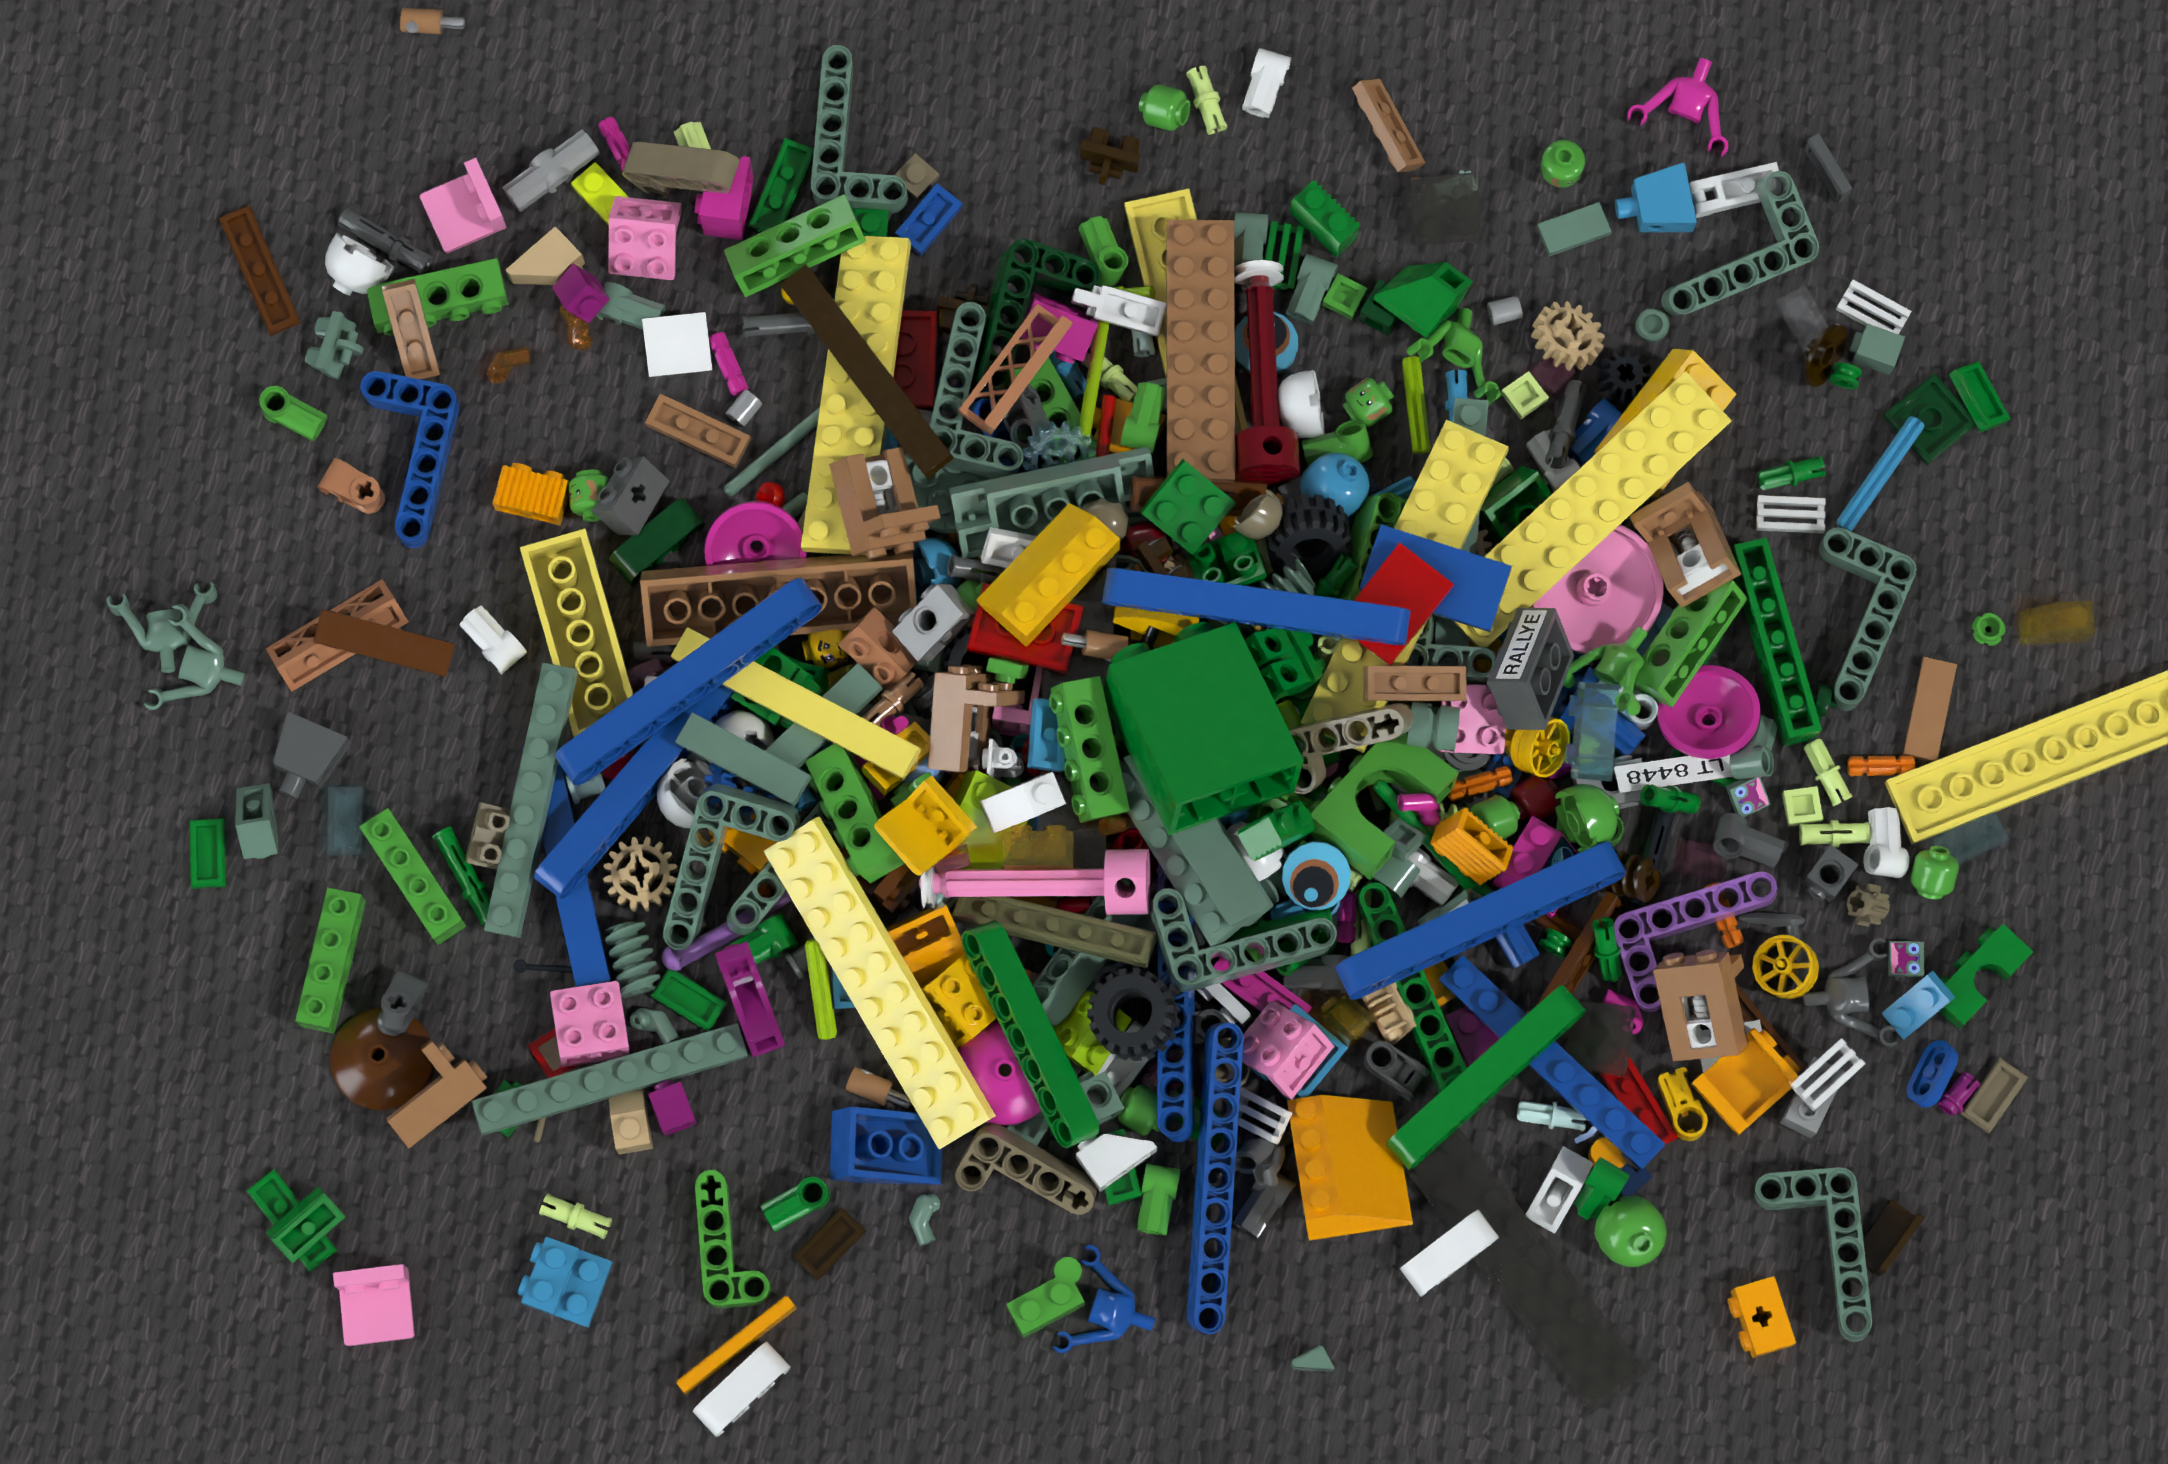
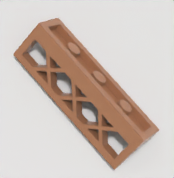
M1037 303L957 412L991 436L1073 322L1063 315L1060 319L1056 318ZM1039 315L1051 324L1053 328L1047 336L1033 338L1031 322ZM1026 331L1027 339L1019 340L1023 333ZM1042 342L1035 351L1034 343ZM1028 344L1031 357L1027 363L1013 364L1012 348L1016 345ZM1007 356L1008 365L1000 366ZM1022 369L1015 379L1014 370ZM1009 370L1010 387L1006 390L993 391L992 375L995 372ZM987 384L988 392L980 393ZM1003 395L999 402L996 404L994 396ZM989 397L991 413L984 421L968 408L975 399Z
M383 579L330 610L345 615L351 613L350 616L395 628H400L408 623L407 618ZM382 593L384 594L377 600L370 602V600H372L373 598L379 596ZM319 617L265 648L291 692L356 654L314 643V637L311 636L316 632ZM289 648H292L291 651L287 652L286 654L282 655L281 657H278L279 654L283 653L284 651L288 650Z

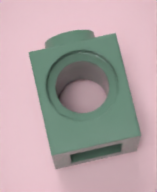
M1092 1071L1078 1078L1087 1099V1092L1094 1091L1101 1096L1102 1104L1100 1105L1093 1104L1088 1099L1099 1125L1117 1117L1124 1109L1106 1072L1095 1076Z

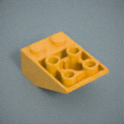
M944 902L937 904L935 909L930 907L886 928L920 988L938 977L965 953L962 947L961 936Z

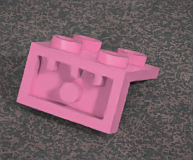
M476 158L464 163L468 174L420 194V199L444 252L447 254L506 229L503 216Z
M615 196L609 215V273L674 280L676 272V231L681 217V203Z
M1036 667L1029 711L1023 710V706L1019 704L994 707L992 717L993 728L999 734L1014 737L1020 734L1030 735L1032 700L1036 698L1047 699L1050 671Z
M1466 683L1467 701H1440V706L1461 707L1455 752L1438 751L1480 754L1504 753L1506 725L1502 715L1498 713L1497 703L1487 684Z
M617 981L551 991L550 996L561 1067L599 1062L629 1055L621 993Z
M1270 1001L1243 1034L1242 1063L1267 1076L1284 1096L1292 1100L1334 1048V1045L1316 1024L1280 1004Z
M400 1264L333 1273L334 1287L340 1292L343 1336L346 1346L414 1338L409 1270L405 1265Z

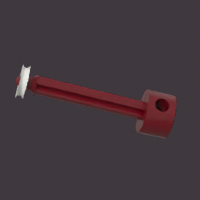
M1253 260L1241 263L1234 268V273L1237 274L1234 282L1240 286L1247 287L1245 294L1247 295L1253 422L1252 428L1242 430L1235 435L1237 479L1240 481L1266 482L1267 485H1277L1290 482L1300 476L1298 432L1288 427L1279 426L1273 308L1274 289L1272 286L1284 279V276L1280 273L1283 271V266L1274 261Z

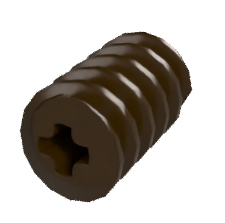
M1614 848L1626 870V875L1617 882L1602 889L1609 892L1614 891L1618 895H1626L1629 898H1638L1642 902L1651 900L1657 892L1660 883L1659 871L1654 869L1652 859L1644 858L1641 860V857L1637 854H1633L1630 857L1628 852L1620 851L1618 853Z

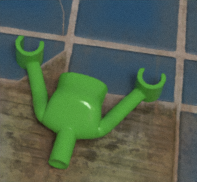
M1462 308L1459 311L1458 322L1445 321L1427 339H1419L1409 346L1406 351L1410 356L1417 352L1419 354V362H1423L1433 354V347L1444 337L1443 356L1456 366L1472 368L1478 388L1474 391V396L1480 398L1485 394L1487 400H1489V405L1500 397L1501 391L1495 382L1488 381L1485 383L1481 365L1482 341L1470 330L1472 311L1468 308Z
M1637 626L1624 644L1611 643L1602 645L1574 660L1571 663L1563 686L1571 688L1575 683L1574 672L1602 658L1593 669V673L1602 682L1612 687L1621 689L1624 685L1623 691L1616 696V705L1620 711H1624L1626 708L1629 715L1636 716L1641 706L1633 694L1636 676L1644 664L1643 658L1636 649L1648 635L1647 632Z

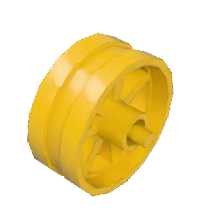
M1550 717L1545 730L1516 729L1511 743V759L1514 766L1520 771L1531 773L1537 777L1547 778L1553 775L1562 766L1568 753L1570 732L1567 724L1561 719Z
M1777 935L1768 938L1759 946L1753 958L1752 969L1755 980L1763 990L1778 998L1794 999L1803 996L1812 989L1818 978L1819 963L1815 952L1808 944L1791 935ZM1792 942L1798 944L1787 958L1783 943ZM1777 945L1779 957L1773 959L1766 956ZM1804 949L1808 955L1809 962L1795 963L1794 961ZM1763 961L1773 964L1774 970L1763 975ZM1799 969H1809L1804 982L1797 976ZM1780 975L1778 990L1776 991L1766 982ZM1787 978H1792L1798 987L1785 992Z

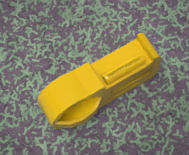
M1683 1067L1676 1069L1670 1075L1668 1072L1661 1074L1657 1083L1675 1133L1682 1140L1694 1141L1704 1134L1708 1119L1699 1099L1695 1100L1687 1077L1684 1076L1687 1075L1688 1070ZM1688 1111L1695 1112L1702 1119V1128L1696 1133L1694 1129L1688 1130V1133L1684 1132L1678 1126L1679 1114L1685 1117L1689 1115Z

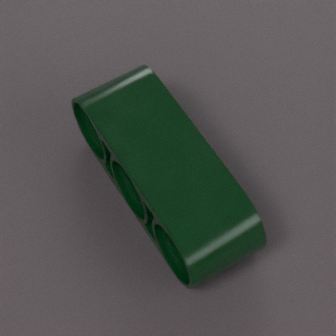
M680 498L646 524L638 535H633L611 554L609 561L629 585L633 586L638 583L636 579L641 576L642 571L654 570L664 562L662 559L671 551L674 553L690 540L688 537L696 530L700 532L704 528L705 522L684 498Z

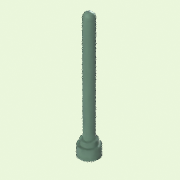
M820 407L728 482L724 487L725 494L728 496L735 495L815 429L818 425Z

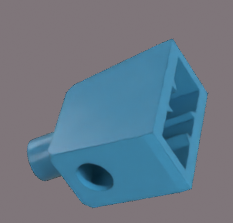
M1685 163L1634 179L1631 186L1632 197L1615 199L1617 218L1623 219L1636 216L1639 232H1693L1697 223Z

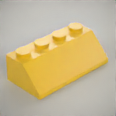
M1069 503L976 599V602L1027 647L1120 550V538L1097 517Z

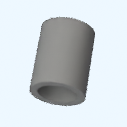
M1517 295L1487 303L1489 316H1492L1490 319L1493 326L1523 317Z
M744 390L725 414L733 421L736 419L738 421L737 424L744 428L762 406V402L751 392Z

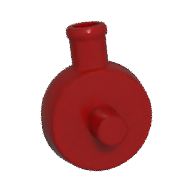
M766 482L761 485L756 493V501L770 503L781 508L785 502L784 489L775 482Z

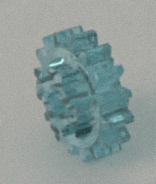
M1052 421L1049 424L1050 430L1045 432L1039 426L1037 430L1040 436L1038 438L1032 436L1027 438L1032 447L1023 448L1024 456L1029 459L1023 461L1022 465L1025 470H1038L1037 459L1039 454L1044 459V463L1041 466L1042 469L1077 462L1076 458H1074L1077 446H1079L1081 451L1080 461L1090 459L1089 457L1096 455L1094 447L1088 446L1092 442L1088 434L1081 437L1082 430L1078 425L1070 431L1067 421L1063 422L1061 428H1057ZM1058 438H1060V440H1056V441L1049 442V441H1051V440H1053V439H1058ZM1064 454L1067 462L1059 459L1054 462L1051 455L1062 457Z

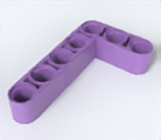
M1763 871L1755 872L1620 915L1614 922L1616 942L1618 947H1621L1620 954L1639 1008L1649 1013L1657 1012L1661 1009L1660 999L1653 1004H1647L1640 998L1641 992L1645 988L1653 987L1657 989L1653 972L1657 963L1650 942L1768 906L1775 900L1777 895V885L1774 877ZM1758 881H1764L1770 885L1771 892L1765 897H1757L1751 891L1752 886ZM1728 891L1735 893L1738 897L1736 905L1730 908L1723 907L1718 901L1719 896ZM1700 902L1705 907L1704 914L1698 918L1688 916L1685 912L1688 904ZM1659 912H1666L1671 915L1672 922L1666 928H1658L1652 922L1653 917ZM1627 922L1635 923L1639 927L1638 934L1630 939L1624 938L1619 932L1621 926ZM1636 955H1645L1650 963L1645 970L1636 971L1630 966L1631 959Z

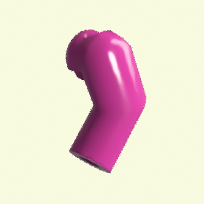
M1430 794L1398 795L1397 806L1399 811H1417L1422 816V823L1425 826L1439 824L1441 809Z
M1608 989L1602 1000V1005L1617 1011L1621 1026L1626 1033L1631 1035L1639 1033L1644 1023L1637 1002Z

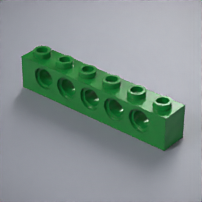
M1767 537L1735 544L1731 552L1741 572V575L1737 576L1735 581L1748 598L1743 605L1776 725L1778 726L1782 746L1785 747L1814 740L1820 734L1822 728Z

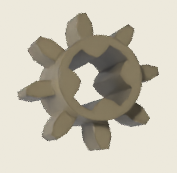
M1870 883L1866 887L1857 885L1856 890L1848 897V915L1857 917V925L1867 927L1870 924L1880 925L1881 920L1889 913V895L1880 893L1881 886Z

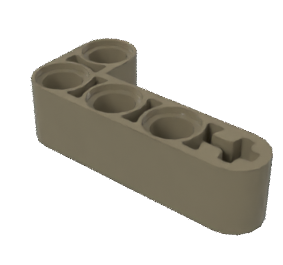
M633 142L622 175L646 194H649L650 191L663 195V199L669 198L672 188L729 193L740 160L736 156L721 150Z
M1391 704L1302 724L1290 729L1292 737L1293 735L1299 736L1303 741L1304 747L1300 751L1304 759L1302 768L1308 770L1312 776V782L1308 784L1302 779L1300 772L1295 793H1309L1324 783L1326 769L1322 755L1395 739L1411 729L1414 722L1412 711L1406 705ZM1390 717L1399 721V725L1393 723L1381 726V722ZM1357 721H1361L1366 725L1368 729L1367 736H1362L1358 733L1356 729ZM1325 728H1329L1334 732L1336 739L1334 744L1326 740L1324 736Z
M986 1123L978 1129L963 1154L955 1174L956 1181L962 1189L976 1191L981 1189L993 1169L1076 1215H1083L1089 1212L1093 1207L1097 1194V1187L1087 1174L1005 1127L993 1123ZM985 1137L993 1138L998 1143V1146L988 1148L982 1143L981 1139ZM1022 1155L1027 1158L1028 1164L1018 1165L1011 1157ZM975 1166L980 1170L981 1175L971 1176L966 1172L965 1167ZM1052 1172L1057 1175L1059 1180L1048 1182L1043 1179L1042 1173ZM1065 1181L1069 1182V1185L1067 1184L1066 1190L1064 1191L1062 1189ZM1080 1190L1084 1191L1086 1194H1083L1080 1199L1075 1196Z

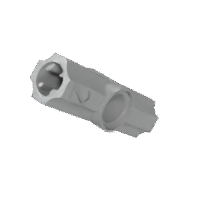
M581 130L556 149H547L538 154L531 161L527 170L503 186L502 189L516 209L521 212L547 192H556V187L564 181L566 183L570 182L573 174L600 155V152L589 135Z

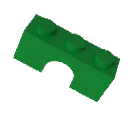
M2004 924L1996 931L1990 926L1976 941L1981 945L1973 955L1966 951L1953 965L1958 971L1950 979L1945 975L1940 978L1955 998L1939 1012L1957 1029L1965 1025L1987 1001L1975 987L1974 976L1976 972L1983 969L1991 970L2006 981L2033 953Z

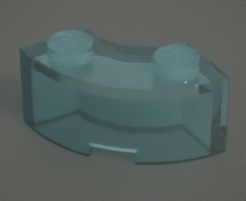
M1578 682L1577 696L1570 695L1569 716H1575L1573 744L1566 743L1565 764H1571V778L1612 781L1616 722L1618 717V707L1615 699L1619 694V685Z

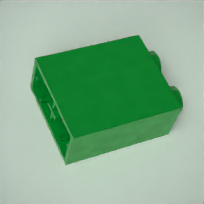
M1198 622L1181 630L1174 637V643L1150 650L1146 643H1136L1121 649L1112 657L1104 686L1107 708L1168 835L1295 792L1304 759L1236 622L1213 629L1209 622Z

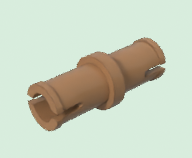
M909 671L890 691L885 690L880 695L881 699L861 717L881 727V722L885 718L895 713L900 714L904 710V705L920 689L925 687L919 677L915 680L916 674Z

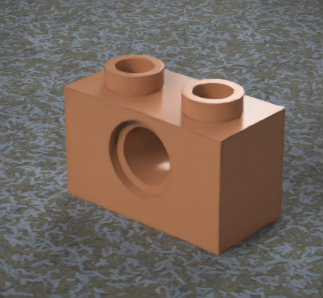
M873 607L852 627L838 645L859 663L884 690L889 691L912 669L917 660L892 632L896 627Z

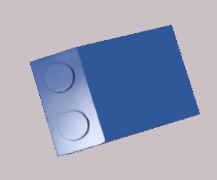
M851 1106L832 1111L830 1180L855 1183L941 1185L942 1148L938 1149L918 1113Z

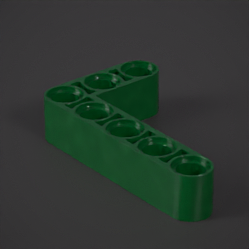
M1021 238L1010 245L1002 253L999 260L972 376V389L974 390L999 356L995 352L993 344H997L1003 350L1024 322L1032 284L1072 297L1075 288L1089 292L1094 285L1098 284L1100 280L1099 267L1088 259L1029 239ZM1014 252L1019 253L1023 257L1024 263L1019 262L1015 258ZM1045 263L1052 265L1055 274L1047 270ZM1076 273L1084 277L1086 284L1081 283L1077 279ZM1007 283H1011L1016 287L1017 294L1008 289ZM1000 313L1005 314L1009 318L1010 324L1002 321ZM1018 345L1014 346L1011 350L1013 364ZM1007 356L1000 366L1008 365ZM1009 370L995 372L992 375L996 382V386H993V391L1003 390L1010 382ZM987 384L980 393L988 392Z

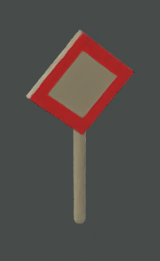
M556 1029L551 1030L527 1045L548 1078L565 1074L577 1066L561 1067ZM546 1117L538 1119L534 1136L535 1142H540Z

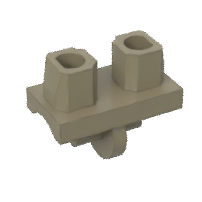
M479 802L465 859L466 863L498 869L504 836L510 820V809Z

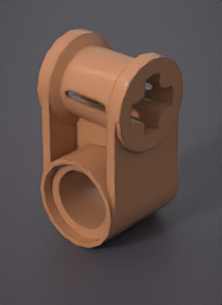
M337 458L333 459L317 486L322 493L326 495L331 493L338 497L337 501L344 502L367 514L378 512L385 503V495L373 477L358 471L350 464ZM372 490L374 494L372 497L365 496L364 499L362 498L363 492L369 494Z

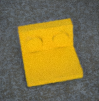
M965 953L938 977L921 988L956 1049L973 1039L996 1019L995 1013Z

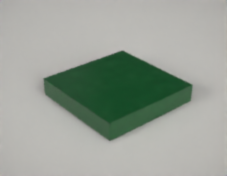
M1935 373L1883 415L1897 433L1910 416L1916 417L1924 423V429L1911 448L1927 466L1976 426L1969 411Z

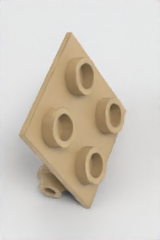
M1396 982L1362 997L1385 1041L1391 1045L1397 1043L1417 1026L1414 1022L1412 1010L1403 1002L1397 991Z

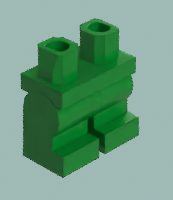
M1273 628L1255 632L1245 640L1275 702L1282 697L1307 690L1323 677L1328 666L1324 658L1320 656L1313 658L1309 647L1313 645L1311 633Z
M775 647L755 660L759 665L821 697L826 693L815 682L817 680L816 677ZM735 691L731 696L732 699L781 729H788L794 724V722Z

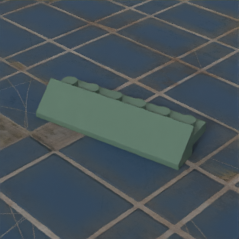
M1149 447L949 488L952 514L962 558L981 556L990 527L1038 536L1069 503L1082 509L1085 504L1103 498L1111 503L1120 502L1124 506L1129 516L1128 525L1150 521L1141 512H1131L1129 510L1132 476L1155 477Z
M1131 756L1124 757L1125 763L1120 768L1130 809L1127 813L1175 890L1181 894L1185 906L1210 946L1222 944L1242 926L1252 925L1274 906L1220 819L1218 818L1168 835Z

